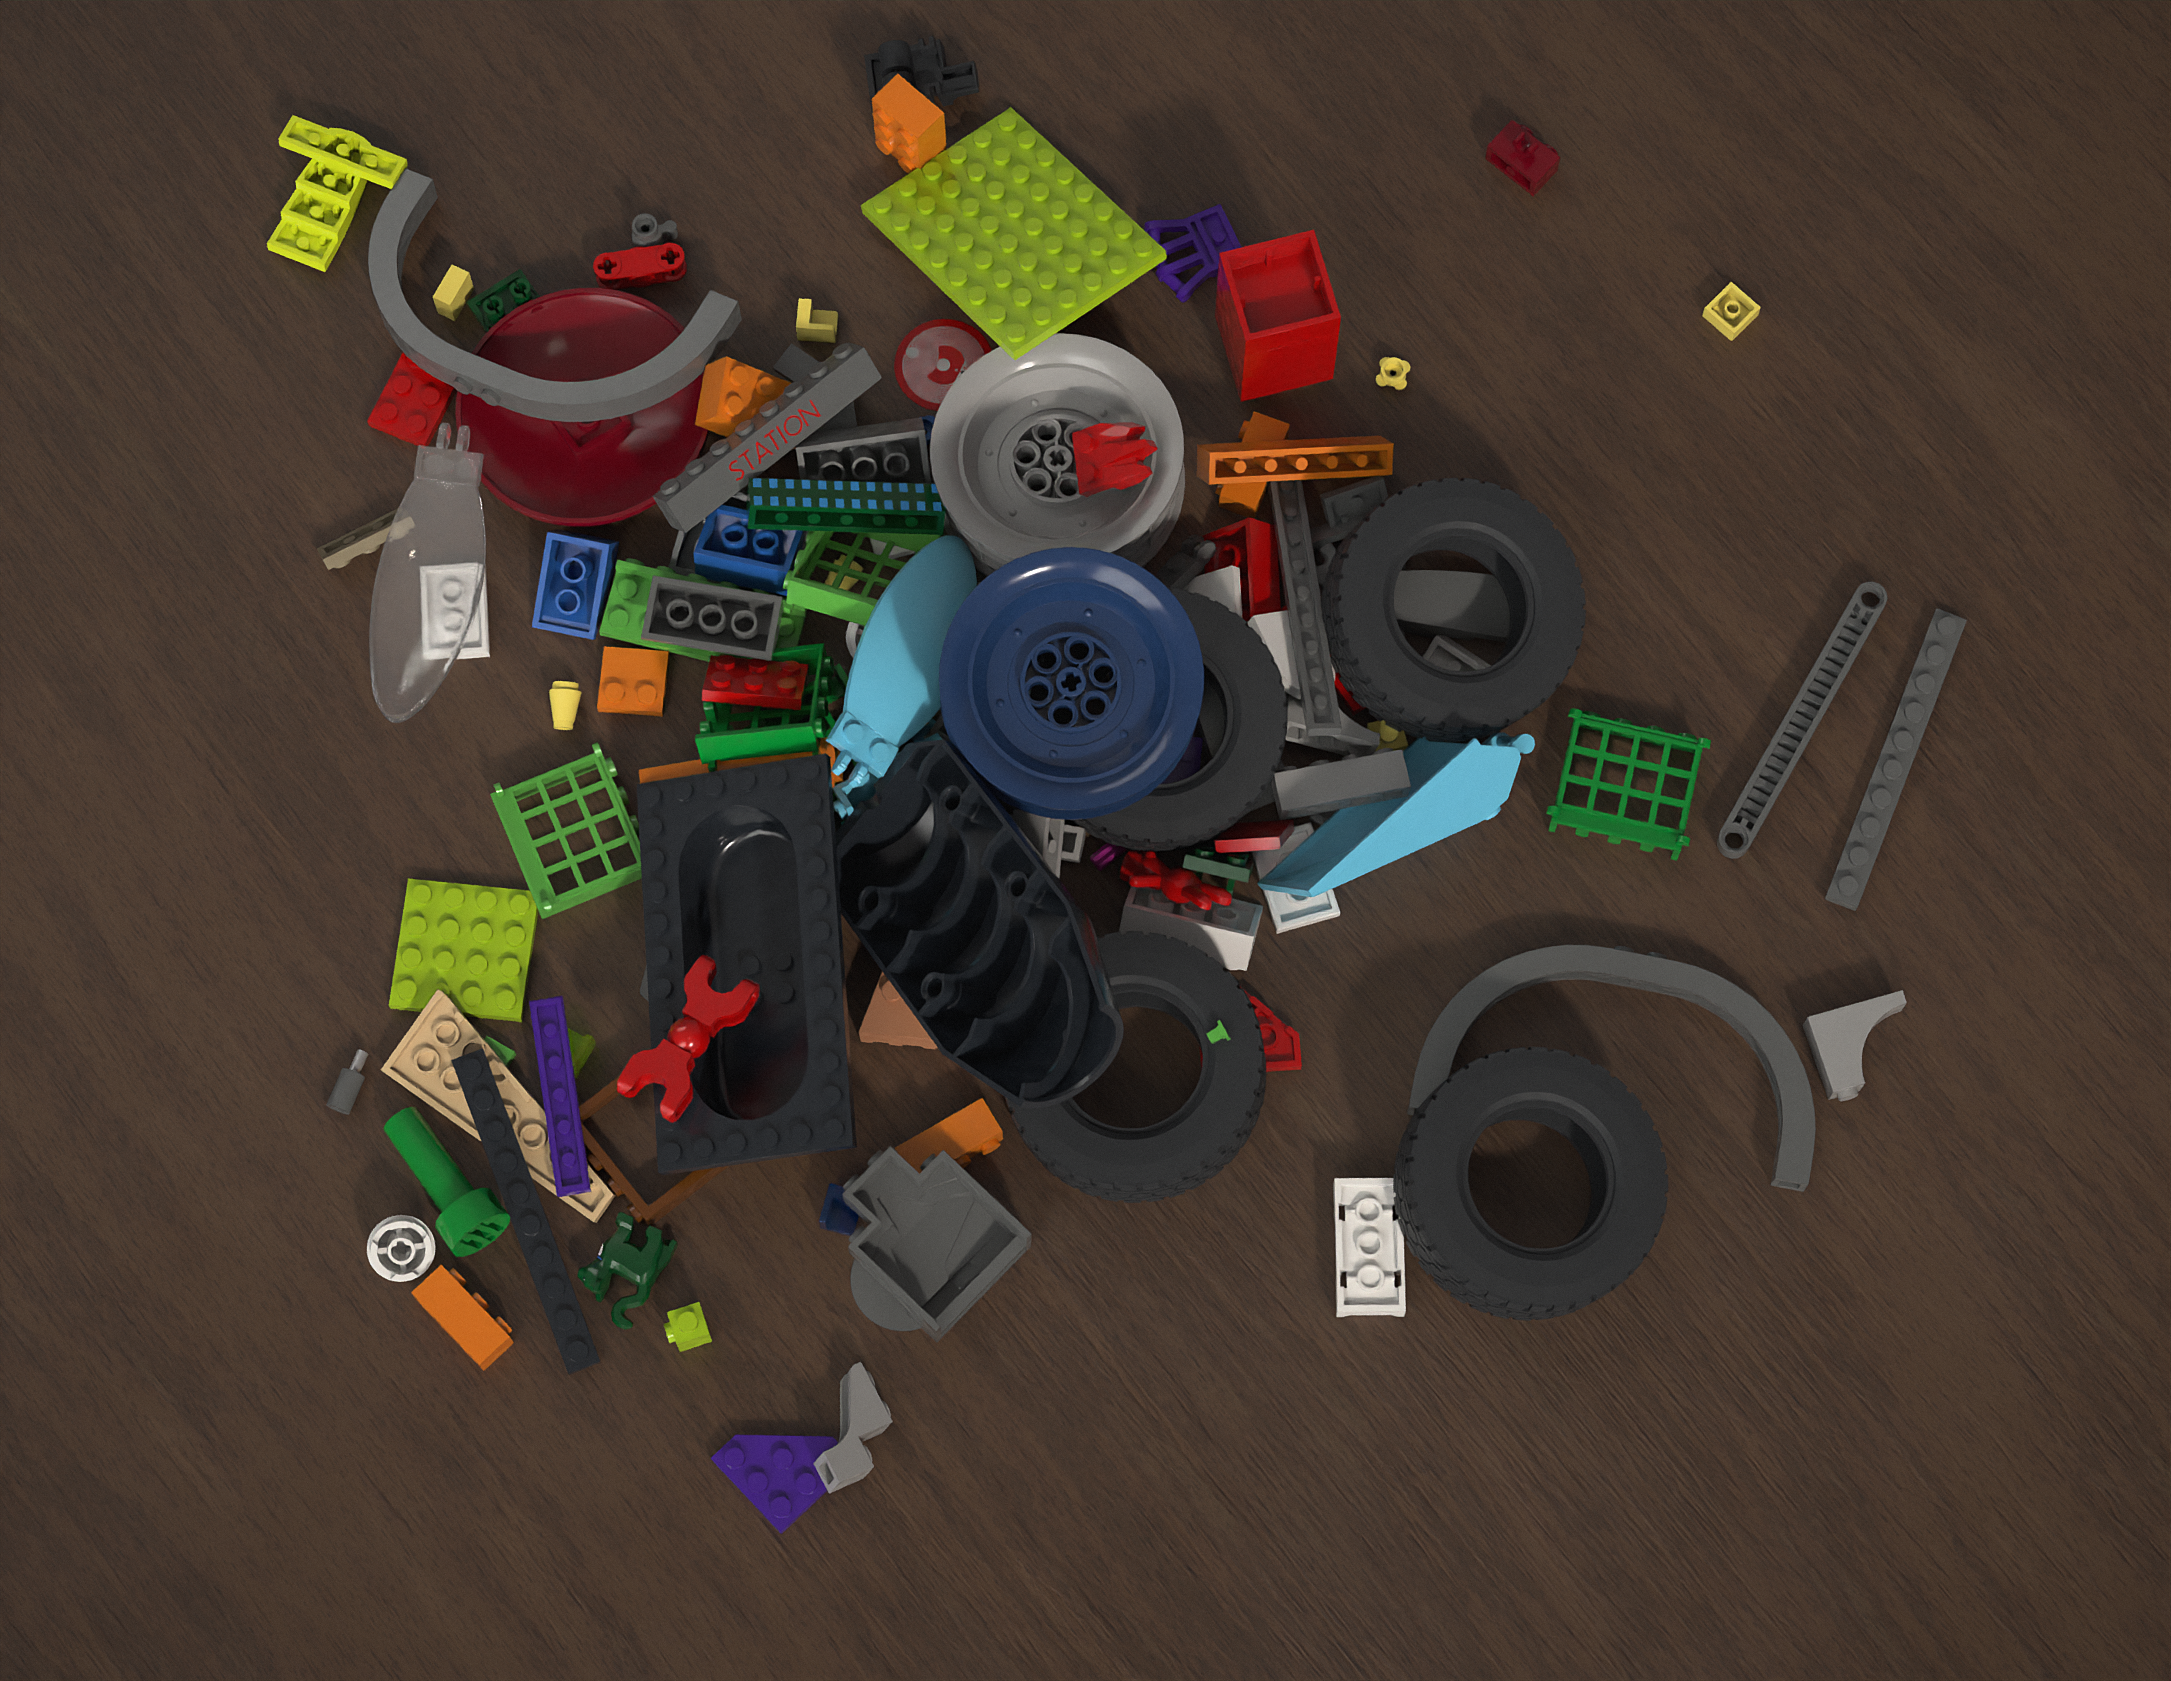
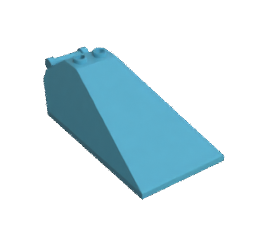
M1503 732L1492 734L1482 744L1476 738H1473L1468 744L1432 742L1426 740V737L1422 739L1417 738L1403 751L1411 784L1407 797L1339 809L1257 884L1263 890L1315 897L1483 820L1493 818L1500 812V805L1509 797L1521 760L1520 753L1527 754L1532 752L1535 746L1534 738L1529 734L1509 736Z

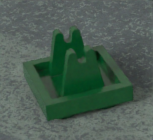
M1201 843L1189 848L1185 855L1183 868L1196 870V875L1201 881L1204 873L1229 878L1226 890L1233 896L1236 880L1248 883L1255 861L1248 859L1249 854L1245 852L1218 853L1214 845Z

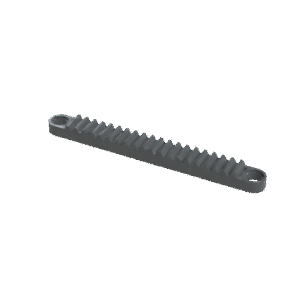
M1865 582L1857 588L1724 823L1717 838V847L1725 857L1731 859L1739 858L1748 851L1886 605L1888 599L1887 592L1879 583ZM1866 592L1874 593L1879 599V604L1874 607L1866 606L1861 600L1862 594ZM1729 833H1737L1742 837L1743 845L1739 848H1731L1726 844L1725 836Z

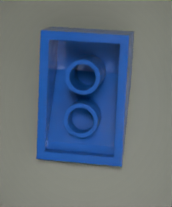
M561 529L548 531L532 627L595 640L615 571L619 541Z

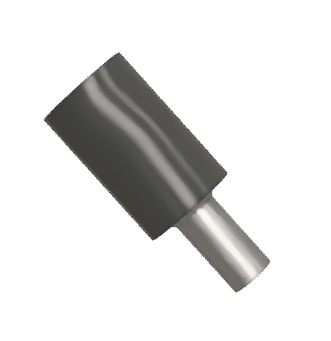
M358 1049L350 1068H342L326 1106L346 1115L350 1114L365 1079L360 1072L368 1056L367 1052Z

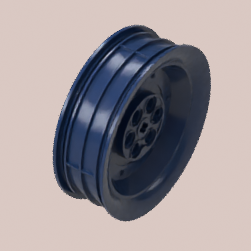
M1062 547L1033 552L1003 565L987 576L968 595L955 614L943 643L939 663L941 712L950 742L968 760L993 794L1003 802L1021 811L1051 819L1079 820L1108 815L1138 802L1151 793L1169 776L1184 755L1193 736L1204 693V667L1200 644L1194 627L1177 598L1160 580L1136 563L1112 553L1090 548ZM1081 644L1088 649L1089 653L1084 659L1077 660L1070 655L1069 650L1073 645ZM1045 653L1051 654L1056 659V664L1052 668L1044 669L1038 665V657ZM1098 668H1108L1112 672L1113 678L1107 683L1098 682L1094 677V672ZM1067 677H1073V682L1079 681L1076 685V691L1069 692L1068 687H1062L1065 685ZM1034 686H1042L1047 690L1048 696L1043 701H1034L1029 696L1030 689ZM1091 700H1099L1103 703L1105 710L1100 715H1091L1086 710V704ZM1059 709H1066L1072 714L1073 718L1068 724L1060 725L1054 720V713Z

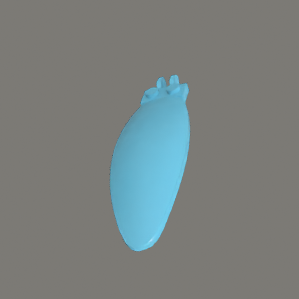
M946 535L930 542L901 568L879 598L862 632L849 673L843 713L839 716L826 739L827 742L841 751L831 769L834 774L839 776L843 773L851 759L857 763L847 781L854 788L859 785L867 771L877 778L883 777L898 752V747L921 730L941 707L939 663L943 643L955 614L964 600L977 586L972 554L966 543L957 536Z

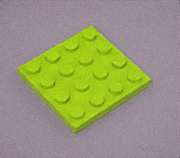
M408 878L389 1000L390 1009L422 1012L439 989L447 994L464 1016L522 1022L538 909L531 892L528 890Z

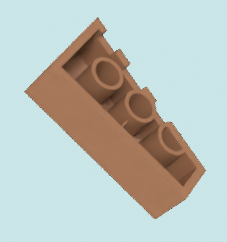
M882 971L859 1030L860 1041L866 1043L882 1042L895 1046H921L925 1049L936 1050L938 1047Z

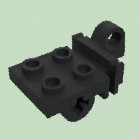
M933 36L929 37L930 45H926L923 38L918 39V44L910 46L902 40L887 41L878 47L877 53L864 55L871 111L873 113L871 99L897 74L903 77L933 104H935L934 96H938L943 107L953 105V101L957 97L979 93L976 64L974 61L946 66L944 46L940 39L935 40Z

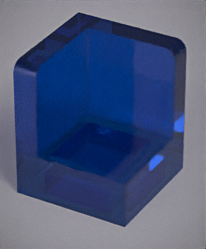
M830 1183L819 1219L820 1228L851 1236L855 1232L859 1215L844 1202L843 1193L845 1190L843 1186Z

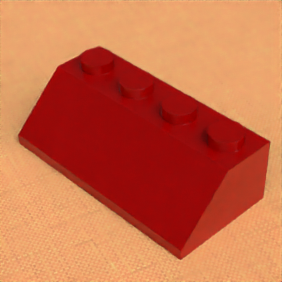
M1249 517L1203 535L1204 541L1206 539L1210 540L1217 547L1215 555L1204 566L1205 574L1232 565L1240 568L1242 617L1246 622L1254 615L1281 611L1278 549L1274 525Z

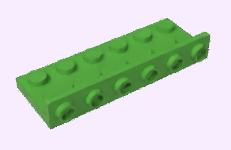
M636 559L617 560L615 578L599 631L601 636L708 662L711 655L726 654L642 640L641 634L653 576L741 590L739 586L726 581H722L720 584L708 582L707 578L698 574L679 575L676 574L675 570L665 566H658L657 569L644 566L643 562ZM760 589L751 590V592L769 594L768 592ZM783 597V607L786 605L787 597ZM794 605L791 614L785 613L783 608L775 649L799 646L807 617L806 608Z

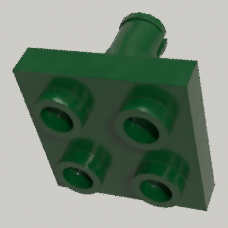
M519 269L467 301V306L487 333L491 327L511 311L540 296Z

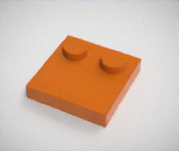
M604 646L597 703L598 712L663 717L670 658L669 651Z

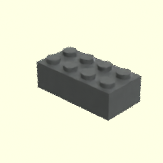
M922 417L814 432L796 446L800 480L932 484Z

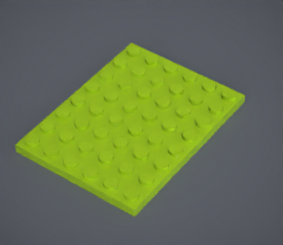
M1011 107L935 156L922 169H915L861 205L862 213L1014 360H1017L1167 259L1166 250Z

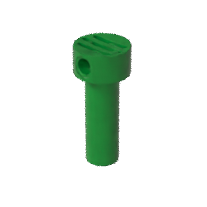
M413 1106L405 1108L386 1122L384 1132L440 1210L441 1214L436 1220L435 1228L456 1257H465L478 1252L495 1241L505 1231L511 1217L490 1188H479L476 1190L473 1188L418 1108Z

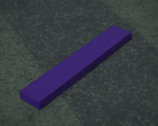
M563 996L529 1001L556 1193L558 1197L591 1192Z

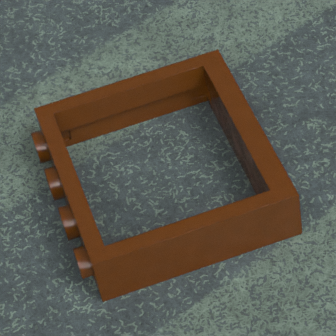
M620 1076L579 1106L581 1123L620 1094L617 1092V1081ZM582 1124L585 1147L590 1152L586 1155L587 1160L597 1172L601 1169L606 1172L610 1177L606 1181L609 1188L617 1197L623 1194L630 1203L626 1208L638 1223L644 1220L648 1227L655 1224L728 1167L693 1171L651 1205L647 1206Z

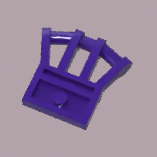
M1221 204L1184 219L1153 220L1144 224V231L1166 250V256L1193 245L1196 253L1168 264L1164 260L1155 266L1157 269L1155 274L1158 280L1168 285L1177 294L1176 298L1182 303L1186 302L1209 277L1217 276L1219 253L1241 248ZM1187 232L1186 235L1161 245V233ZM1197 265H1203V268L1186 284L1175 276V274Z

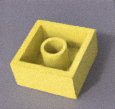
M451 265L433 295V300L439 314L456 321L474 290L469 272Z
M1730 282L1704 308L1702 316L1730 341H1733L1758 316L1761 307L1735 284Z

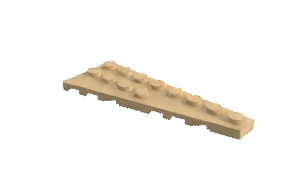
M438 989L384 1064L381 1071L481 1141L451 1060L483 1048L531 1177L557 1196L544 1109L447 994ZM587 1162L591 1192L559 1198L591 1221L597 1223L616 1195Z

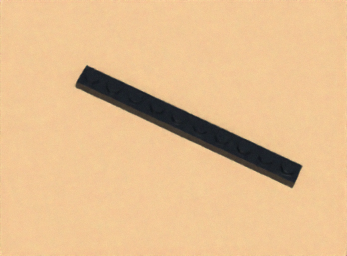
M482 1048L451 1060L506 1209L511 1217L512 1225L567 1372L571 1375L601 1363L484 1049Z

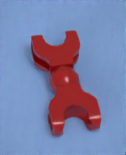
M701 955L684 978V990L687 995V1003L682 1010L684 1018L678 1019L671 1025L667 1040L663 1039L658 1047L634 1054L617 1081V1092L628 1098L635 1097L645 1085L652 1083L663 1085L667 1090L660 1103V1111L662 1117L669 1122H676L693 1099V1085L690 1080V1074L695 1067L694 1059L700 1057L707 1050L710 1036L714 1038L720 1029L743 1022L759 997V984L750 979H743L731 992H715L711 988V984L717 974L715 960L707 955Z

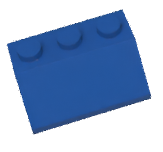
M721 505L706 518L694 550L695 574L710 580L731 582L738 586L787 596V590L783 588L784 580L788 570H794L797 553L803 547L805 531L748 529L747 510Z

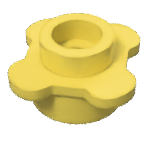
M1395 357L1382 358L1379 362L1381 370L1380 374L1376 376V383L1381 387L1388 385L1395 387L1396 390H1403L1407 386L1405 378L1406 373L1410 371V364L1405 360L1402 361ZM1394 371L1396 375L1392 376L1390 372Z

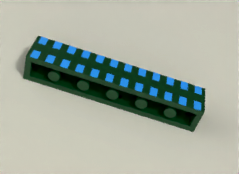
M748 479L746 501L748 529L943 535L946 508L935 484Z

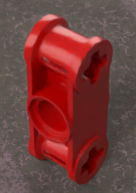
M666 243L602 253L595 258L593 270L600 288L620 290L679 281L687 272V264L683 249L675 243ZM674 260V264H669V261ZM611 270V273L606 274V271Z

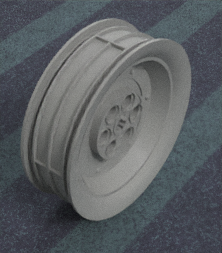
M1065 333L1054 334L1017 360L1011 358L1001 347H998L967 368L950 387L942 400L931 433L930 462L938 494L946 508L944 528L948 535L957 536L966 543L972 554L975 568L986 576L1019 557L1037 551L1062 547L1101 550L1121 556L1140 567H1144L1166 543L1181 512L1185 491L1184 435L1176 405L1170 393L1155 373L1138 358L1120 347L1097 338ZM1134 422L1145 426V432L1140 439L1153 440L1158 448L1143 461L1144 465L1151 468L1153 474L1139 484L1123 490L1110 488L1089 497L1080 495L1072 433L1098 423ZM1048 434L1054 436V438L1049 441L1040 439L1042 436ZM1025 457H1030L1034 459L1032 462L1027 464L1020 462V460ZM1034 485H1042L1045 487L1041 491H1033L1030 489ZM1068 489L1076 491V494L1072 496H1066L1062 493Z

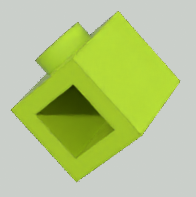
M700 1302L667 1312L669 1322L664 1324L669 1343L676 1342L680 1352L712 1342Z

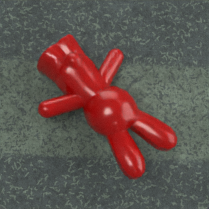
M1130 850L1122 862L1120 879L1129 882L1132 887L1162 891L1171 902L1182 904L1191 901L1204 910L1211 909L1212 901L1225 906L1231 904L1232 895L1226 889L1203 883L1195 872L1180 865H1174L1172 868H1169L1152 850Z

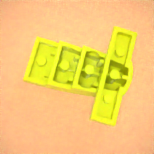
M292 115L278 138L279 146L312 159L295 181L296 190L282 209V220L268 240L267 246L268 250L326 272L352 222L367 180L392 189L405 168L408 167L407 159L372 146L364 137L353 131L341 128L328 129Z

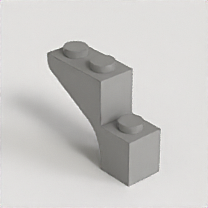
M861 1362L853 1365L840 1381V1437L838 1444L824 1451L813 1463L829 1494L863 1479L874 1468L872 1455L869 1449L862 1445L861 1442L882 1434L893 1422L888 1405L880 1399L875 1389L872 1375L865 1370Z

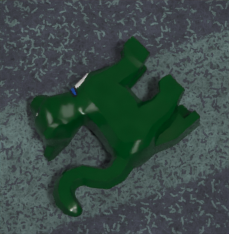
M619 1212L615 1221L618 1226L617 1231L602 1244L596 1260L587 1266L579 1268L577 1277L588 1290L596 1294V1301L599 1303L603 1301L609 1289L613 1273L636 1285V1293L621 1297L613 1304L611 1310L612 1321L617 1327L631 1329L633 1322L625 1316V1310L641 1306L650 1296L651 1287L655 1284L659 1273L669 1264L678 1244L673 1239L662 1238V1230L651 1225L646 1229L645 1236L647 1241L642 1248L630 1243L634 1230V1218Z

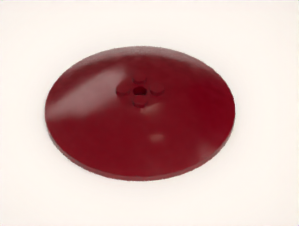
M575 288L546 294L517 307L490 328L479 341L472 354L530 377L559 382H582L615 376L647 362L673 343L685 328L659 306L630 293L604 288ZM704 372L682 390L651 407L612 419L593 421L589 424L531 417L499 405H489L480 397L470 393L468 395L462 394L457 391L455 414L460 443L469 465L482 484L496 498L523 515L539 521L564 526H595L620 521L654 506L656 501L652 496L660 491L661 485L669 479L678 477L685 471V467L691 461L699 459L710 430L695 425Z

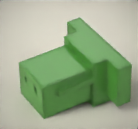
M1220 1020L1217 1021L1218 1026L1215 1029L1206 1033L1212 1044L1222 1038L1230 1040L1227 1033L1228 1029L1226 1026L1224 1027Z

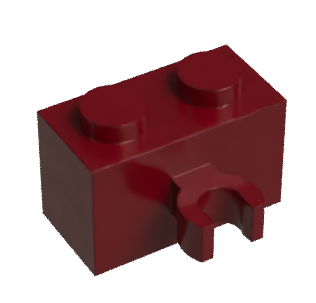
M1513 120L1488 144L1485 157L1488 162L1533 197L1558 171L1560 162L1557 151L1551 145L1543 144L1534 137L1528 127L1522 124L1519 125Z

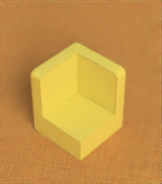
M799 298L796 321L797 339L799 341L836 343L838 312L813 310L812 299Z

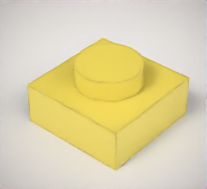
M1384 720L1367 724L1368 730L1380 733V744L1375 751L1383 748H1392L1393 751L1405 750L1408 747L1404 730L1399 732L1385 725L1386 721Z

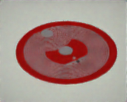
M953 319L928 321L910 331L900 343L894 362L895 376L900 388L910 400L923 408L938 411L942 400L959 376L974 362L992 350L985 337L978 330L964 322Z

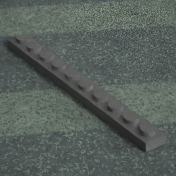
M1302 480L1267 482L1306 733L1307 736L1340 735L1342 726L1325 623H1323L1322 618L1323 608H1321V596Z
M1937 608L1933 614L1825 900L1854 911L1858 908L1967 620Z

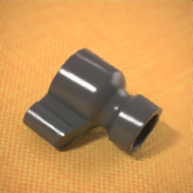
M644 213L636 216L632 222L631 238L633 247L662 245L664 241L674 240L678 237L677 225L672 220H667L664 224L657 225V220L654 216Z

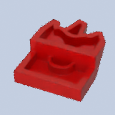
M1134 422L1098 423L1072 433L1080 495L1089 497L1110 488L1123 490L1139 484L1153 474L1151 468L1144 465L1143 461L1158 448L1153 440L1140 439L1145 432V426Z

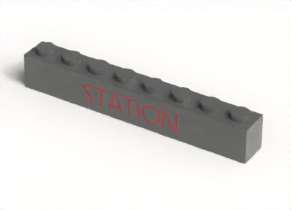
M850 342L839 345L834 349L832 356L824 362L812 366L808 371L809 374L800 381L789 384L784 389V393L776 400L765 403L759 409L757 415L750 420H745L738 424L735 432L729 437L714 443L710 447V451L702 458L691 461L685 467V471L678 477L664 482L660 487V491L652 497L671 527L685 533L745 487L748 484L749 478L759 476L878 382L882 377L865 348Z

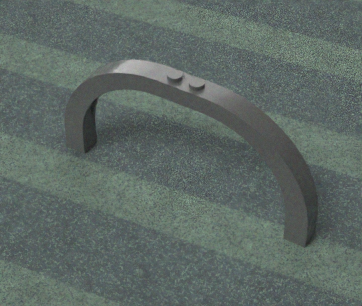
M405 168L382 204L370 237L368 266L373 294L386 329L403 353L418 367L433 377L453 386L460 393L466 395L470 393L482 398L489 405H499L531 417L563 422H590L612 419L651 407L682 390L705 371V365L712 363L717 358L742 320L739 301L710 290L684 331L673 343L647 362L626 372L598 380L559 382L534 378L445 342L421 323L406 302L402 287L403 264L412 237L438 198L433 179Z
M1561 945L1528 951L1506 959L1481 973L1452 998L1438 1016L1420 1053L1410 1094L1408 1115H1414L1424 1100L1449 1077L1456 1052L1475 1023L1500 1001L1518 991L1550 981L1590 980L1666 994L1687 1000L1716 1014L1735 1029L1753 1049L1769 1078L1775 1096L1778 1115L1777 1147L1770 1185L1804 1192L1809 1184L1816 1132L1815 1108L1807 1074L1794 1045L1773 1016L1741 988L1717 974L1697 966L1669 960L1664 954L1649 952L1647 955L1634 953L1632 948L1625 946H1615L1612 949L1591 945Z

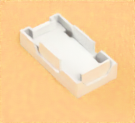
M1334 1178L1336 1317L1349 1315H1393L1404 1317L1405 1315L1404 1237L1398 1223L1400 1216L1398 1215V1219L1393 1221L1392 1206H1395L1394 1197L1396 1196V1193H1393V1178ZM1339 1206H1345V1221L1339 1220ZM1343 1272H1346V1288L1340 1286V1275ZM1394 1272H1396V1275L1400 1273V1286L1394 1287Z

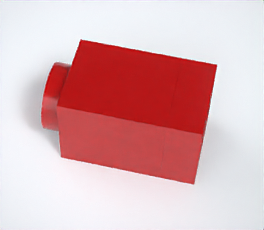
M1310 230L1219 253L1215 318L1240 401L1243 402L1333 379L1341 315L1315 231Z

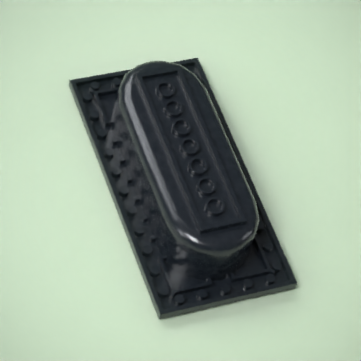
M826 753L637 784L651 1050L658 1047L663 1039L667 1040L669 1029L674 1022L684 1018L682 1010L687 1003L684 978L701 955H707L715 960L717 974L711 984V988L715 992H731L743 979H750L758 983L760 987L759 997L747 1018L735 1026L720 1029L714 1038L710 1036L707 1050L700 1057L694 1059L695 1067L690 1074V1080L693 1085V1099L676 1122H669L662 1117L660 1103L667 1089L661 1084L653 1083L658 1173L662 1175L857 1148L831 757Z

